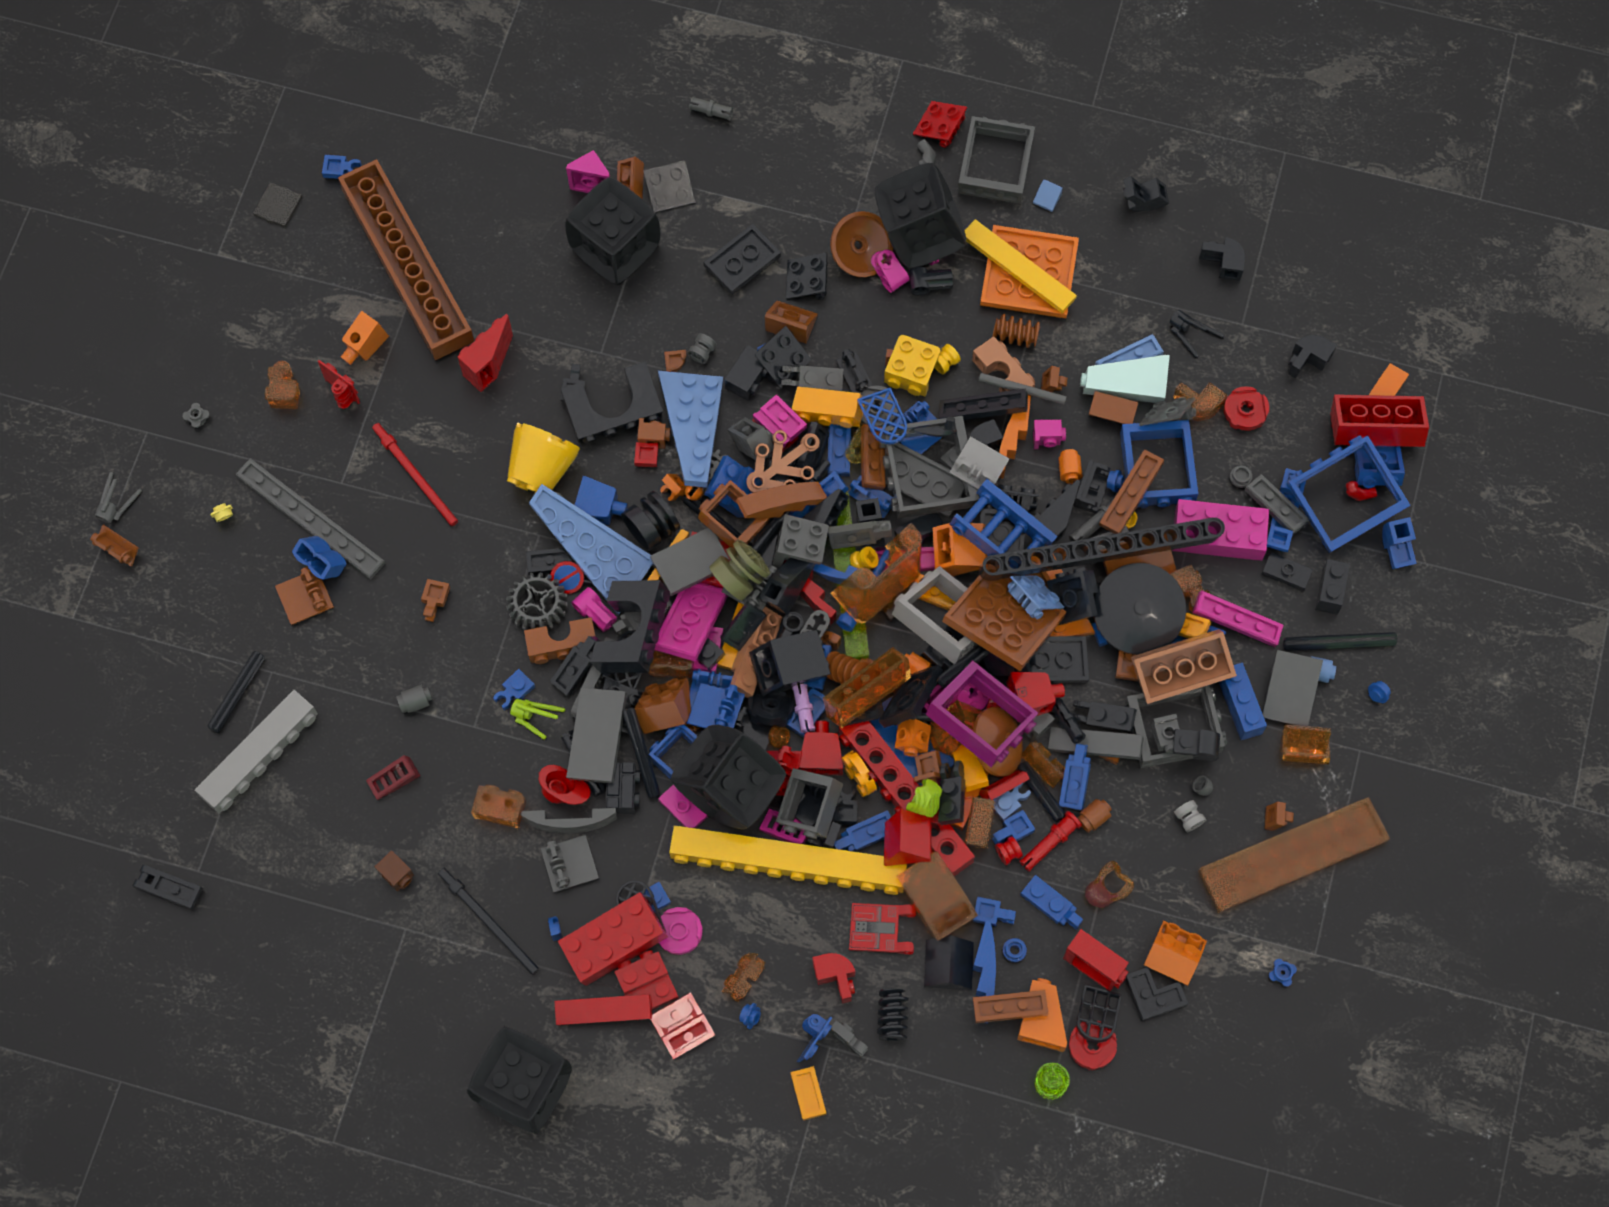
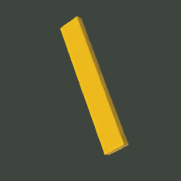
M976 219L965 229L966 241L1062 314L1075 301L1076 294Z

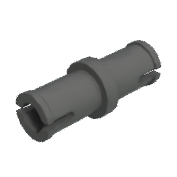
M694 96L690 100V102L698 104V106L689 104L690 110L706 113L708 117L716 116L730 121L733 116L724 113L725 111L733 113V107L718 104L715 100L707 101Z

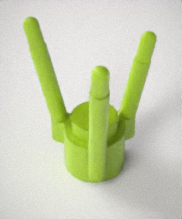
M517 698L510 711V714L516 717L515 722L522 724L542 739H546V735L525 721V719L529 720L533 713L558 719V715L540 709L565 712V708Z

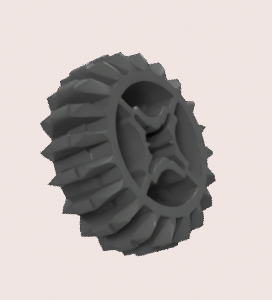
M541 572L538 574V577H534V574L530 573L529 579L522 576V583L515 581L514 586L516 589L509 588L511 596L506 597V601L509 603L506 608L507 611L511 612L509 614L510 619H515V625H522L523 630H527L529 627L534 629L544 626L553 629L552 622L560 624L561 621L558 616L565 617L566 613L563 609L568 608V603L565 602L568 597L566 593H563L565 591L564 586H559L558 579L551 581L552 576L550 574L543 578V573ZM541 588V589H545V590H544V591H536L535 589ZM528 593L527 600L523 602V605L519 606L523 595ZM533 597L535 600H539L541 608L534 603ZM555 599L553 608L547 613L546 607L551 603V600ZM534 613V614H538L539 617H532V616H528V615Z

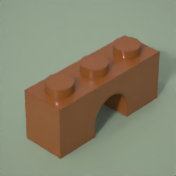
M592 617L569 621L570 634L562 641L551 639L547 626L524 630L530 662L544 664L556 658L565 660L575 645H578L580 642L584 643L588 636H596Z

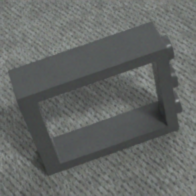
M972 116L958 184V193L1021 204L1035 127L1025 125V123L1016 124L1006 120H992L986 117ZM976 134L1026 142L1018 185L967 177Z
M1207 685L1149 704L1146 703L1143 693L1127 696L1125 707L1137 710L1132 734L1143 735L1144 737L1141 760H1139L1141 768L1193 758V755L1173 754V752L1151 755L1139 707L1200 696L1208 729L1220 734L1219 753L1223 752L1227 744L1226 733L1221 731L1220 728L1221 714L1219 709H1215L1214 701H1216V696L1213 688Z

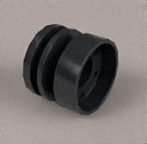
M655 491L648 493L647 498L643 497L640 499L643 510L633 504L621 513V517L628 530L647 551L661 543V537L658 532L669 537L671 531L676 532L680 529V524L674 511Z

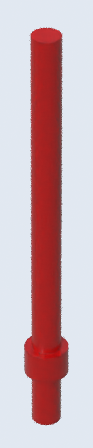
M376 423L372 429L381 439V444L385 449L392 452L451 526L457 524L458 520L397 446L395 438L391 434L388 435L380 423Z

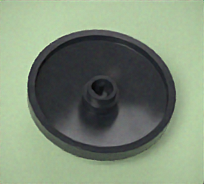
M1131 563L1119 567L1102 581L1098 587V593L1095 594L1094 600L1098 616H1094L1097 629L1112 647L1124 653L1138 655L1169 645L1178 636L1183 627L1186 616V602L1183 591L1178 582L1167 571L1158 566L1147 563Z

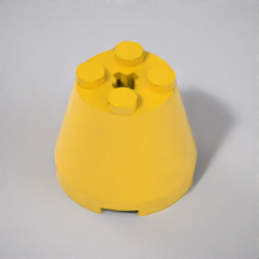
M517 423L513 435L507 482L525 491L531 490L535 493L541 484L553 490L577 457L580 448L567 440L562 441L561 438L542 429L524 423L523 425Z

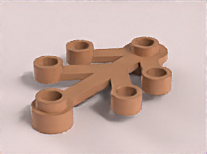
M782 430L776 431L772 436L774 446L771 467L764 471V461L769 453V447L761 443L755 448V470L747 477L746 485L748 489L754 493L783 486L786 483H796L791 479L785 482L770 480L776 474L800 477L805 481L810 480L814 476V470L810 466L797 468L787 465L803 453L815 451L819 447V438L812 433L806 434L802 437L800 445L781 459L783 443L786 441L787 435ZM776 434H781L783 441H778ZM807 439H813L814 446H809ZM764 447L766 453L763 455L758 452V448ZM809 470L810 477H805L803 471ZM755 478L761 479V486L755 485Z

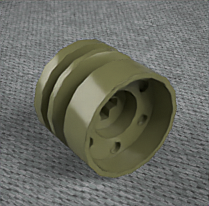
M737 539L733 543L734 548L729 547L727 549L731 560L721 555L709 568L720 584L734 597L742 601L754 590L749 580L760 584L763 581L761 576L767 578L771 572L755 549L748 546L742 540Z

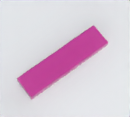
M1202 590L1198 593L1192 612L1273 647L1278 645L1284 626Z

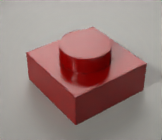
M636 442L634 465L657 467L658 443Z

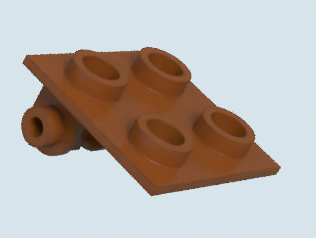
M309 567L301 569L300 576L275 586L291 625L334 608L322 579L316 577Z

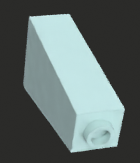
M1170 355L1088 366L1086 372L1081 374L1080 386L1084 387L1083 394L1094 395L1095 391L1128 400L1151 403L1164 401Z

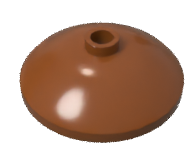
M859 211L846 215L836 224L831 235L830 248L834 261L844 272L855 277H868L877 274L871 264V258L875 252L883 250L893 252V246L881 218L870 212ZM856 241L860 243L859 249L855 248ZM883 257V260L881 261L882 264H884V261L886 260L885 257Z
M991 707L979 713L974 722L973 732L994 749H997L1018 727V724L1004 709ZM1023 739L1015 749L1011 747L1008 750L1009 754L1002 763L997 761L991 768L978 758L980 764L993 776L1004 777L1012 774L1017 769L1022 758Z

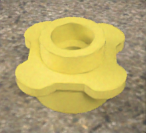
M225 503L213 508L214 512L211 513V516L215 518L216 522L223 521L233 516L231 511L233 508L231 505L226 506Z

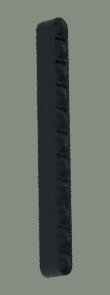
M1213 517L990 555L980 565L979 574L984 580L994 581L1010 578L1011 576H1023L1215 542L1224 533L1225 525L1221 519ZM1208 526L1214 527L1217 534H1211L1208 531ZM1186 530H1191L1195 538L1188 537ZM1164 534L1171 535L1173 542L1166 541ZM1142 537L1148 538L1151 546L1145 545L1142 542ZM1120 541L1126 542L1129 545V549H1123L1120 546ZM1097 545L1105 546L1107 553H1101ZM1075 549L1083 550L1085 557H1079ZM1053 553H1060L1063 561L1055 560ZM1031 557H1038L1041 561V564H1033L1031 562ZM1008 561H1016L1018 563V568H1011L1008 564ZM986 564L994 565L996 572H989L986 569Z

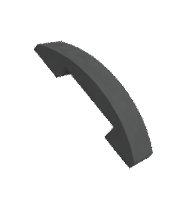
M616 808L592 809V818L547 819L545 810L521 811V816L525 823L543 831L559 834H576L593 831L612 823L617 819Z

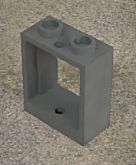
M793 768L776 822L784 826L783 830L789 833L796 834L798 830L804 832V836L812 839H817V836L826 838L843 783L832 777ZM805 784L826 789L815 827L793 822Z

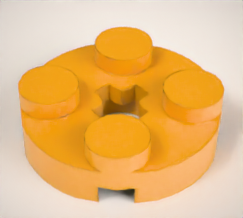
M853 750L845 754L841 758L846 766L844 771L850 780L855 779L857 790L861 796L865 797L877 790L874 779L868 780L869 770L856 752L854 753Z

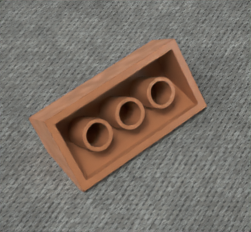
M1220 629L1131 656L1136 676L1147 704L1237 676L1224 633Z

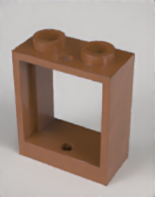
M731 480L726 485L721 484L714 491L713 494L715 496L711 501L706 499L699 507L700 514L698 516V519L732 548H734L733 543L737 539L742 540L748 545L770 519L754 518L753 523L736 538L713 518L710 513L727 495L734 502H736L737 498L747 495Z

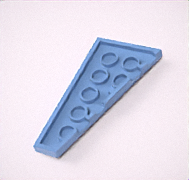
M658 371V378L666 404L676 452L680 461L685 486L707 488L724 378L720 376Z
M541 484L530 500L529 505L606 601L612 581H640L652 566L650 554L543 484Z

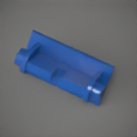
M861 475L850 484L849 495L858 501L878 498L881 516L883 518L886 517L892 508V496L882 490L862 487Z

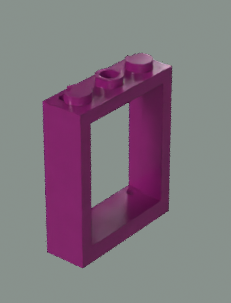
M972 661L931 702L925 715L992 768L997 761L1002 763L1005 760L1011 747L1015 749L1020 744L1024 733L1029 734L1037 724L1034 720L1038 712ZM969 683L973 684L1021 723L997 749H994L945 709Z

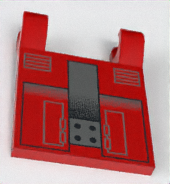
M852 903L849 951L912 955L914 953L912 942H898L899 916L909 918L916 916V907L914 905Z

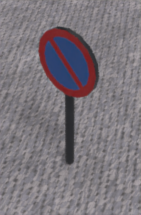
M572 561L557 563L550 574L552 576L551 581L558 579L559 586H564L565 591L563 593L566 594L577 592L583 583L593 585L590 580L584 579L583 571Z

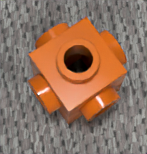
M918 719L903 721L897 728L895 748L903 751L904 755L916 757L920 753L928 752L931 726Z

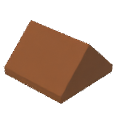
M776 301L765 314V331L777 334L784 326H787L797 341L807 344L818 313Z

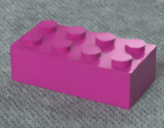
M1178 499L1175 508L1174 524L1214 517L1223 521L1225 531L1213 543L1174 549L1172 551L1263 560L1267 549L1269 509ZM1208 526V531L1211 534H1217L1214 527ZM1186 530L1188 537L1195 538L1191 530Z

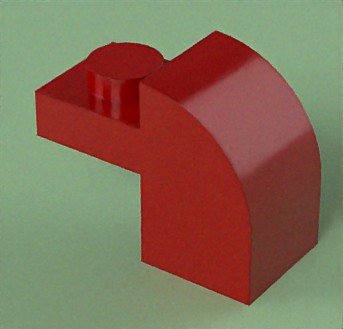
M836 953L812 957L818 985L837 981L842 1004L851 1002V994H855L853 981L847 978L855 977L853 964L846 957Z

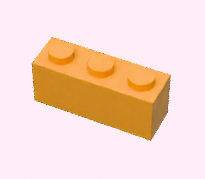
M797 386L792 410L805 423L818 422L825 426L835 424L844 428L860 427L863 413L857 399L861 398L862 395L861 393Z

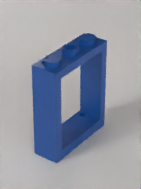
M1189 420L1165 421L1140 426V423L1122 424L1120 438L1125 480L1134 467L1131 441L1182 438L1189 488L1147 491L1137 508L1141 507L1142 509L1151 505L1167 507L1171 504H1177L1178 499L1196 501L1198 487Z

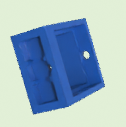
M685 725L669 728L665 733L666 737L661 742L657 741L649 750L651 763L669 779H671L673 770L660 758L681 737L685 738L690 744L697 738V735Z

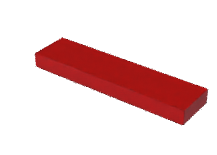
M651 994L555 1001L556 1025L651 1019Z

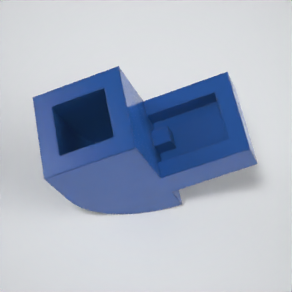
M1408 517L1384 524L1382 529L1384 549L1388 550L1392 569L1417 564L1411 541L1416 539L1411 518Z

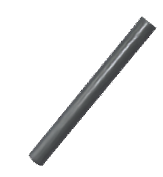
M981 373L979 377V382L1008 390L1026 388L1030 396L1063 405L1066 402L1067 396L984 373Z

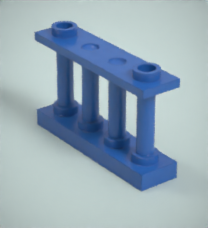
M988 479L983 482L976 492L980 498L963 518L956 514L949 524L955 533L964 536L987 556L1005 553L1021 533H1026L1033 540L1027 549L1049 546L1057 538V535ZM986 504H990L997 509V514L979 532L970 523ZM1004 518H1008L1015 524V528L997 547L988 537ZM1008 561V564L1011 568H1018V563L1016 561Z

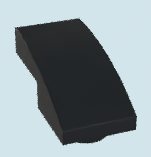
M937 513L926 514L903 524L894 531V534L904 548L924 544L926 537L933 536V527L944 525L945 523Z

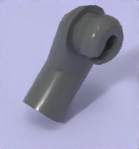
M925 139L920 141L917 147L923 153V159L919 161V165L934 163L936 158L935 151Z

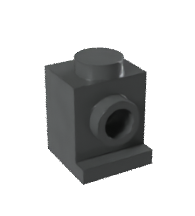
M1172 714L1153 719L1151 728L1158 752H1173L1174 730L1180 729L1177 715ZM1172 731L1173 735L1168 736L1165 732Z

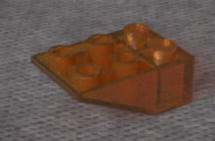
M937 851L931 854V861L916 863L897 875L898 880L930 935L937 941L978 916L968 897Z

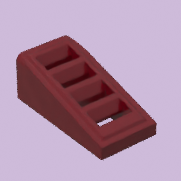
M403 755L368 778L366 782L376 799L380 800L420 777V774L411 758ZM403 766L406 767L407 771L409 772L408 774H405L402 768ZM396 770H397L399 776L401 777L399 780L397 779V777H396L395 774H394V771H396ZM388 775L393 784L389 785L385 776ZM379 779L385 788L382 791L376 782Z

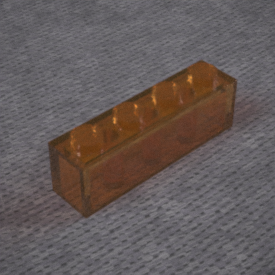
M892 647L823 697L826 716L840 728L849 724L911 678L908 658Z

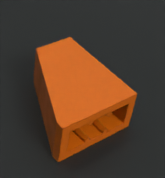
M1038 978L1037 981L1032 980L1029 991L1045 990L1048 1016L1022 1018L1017 1040L1064 1052L1067 1040L1057 988L1055 985H1051V981Z

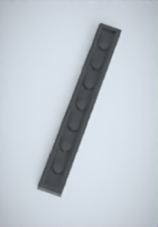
M251 458L235 474L238 479L311 535L324 539L331 550L338 552L345 561L370 580L386 564L382 558Z

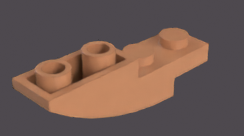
M767 607L763 609L767 616L742 649L738 651L731 669L734 672L731 684L737 686V691L745 694L747 698L753 696L758 682L749 652L770 640L776 639L782 620L780 615Z

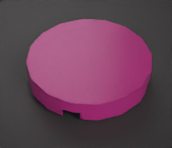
M682 907L668 909L663 913L661 918L668 938L659 942V945L663 950L675 955H683L693 951L702 939L703 928L699 917L691 910Z

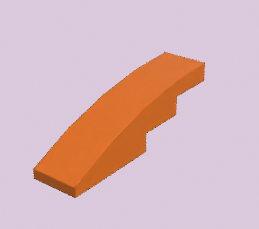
M1028 395L1027 412L1012 414L1004 433L999 453L1009 459H1015L1017 439L1026 440L1030 395ZM1005 467L999 476L1001 479H1004Z

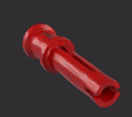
M1067 811L1065 817L1058 824L1051 826V832L1019 860L1020 864L1024 866L1031 860L1025 867L1030 872L1058 843L1066 842L1068 840L1067 837L1076 828L1080 829L1082 827L1081 822L1074 814Z

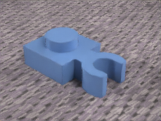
M1023 783L1013 788L1011 793L1007 791L988 802V806L1002 822L1021 808L1019 800L1024 801L1029 798L1030 790L1025 794L1018 792Z

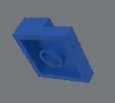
M1375 446L1398 486H1402L1405 470L1400 446ZM1362 447L1355 451V476L1358 485H1363L1365 488L1386 485L1364 448Z
M728 455L723 456L704 494L713 499L715 496L713 494L714 491L721 484L726 485L730 480L747 495L753 492L748 489L746 480L754 470L750 467H743ZM755 478L754 483L757 486H761L762 481L759 478ZM728 495L720 502V506L737 518L744 517L738 504Z

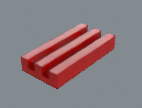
M1016 770L1012 774L981 789L979 794L983 800H993L1030 778L1027 772Z

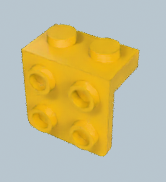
M900 335L885 369L884 383L895 389L907 390L912 395L925 397L929 388V379L940 355V348L905 335Z

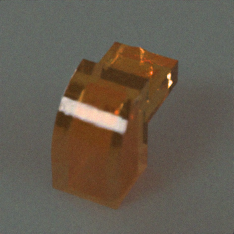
M1181 382L1176 387L1173 398L1185 397L1189 399L1195 397L1191 407L1196 409V416L1192 420L1204 421L1217 414L1225 404L1227 394L1210 382L1200 394Z

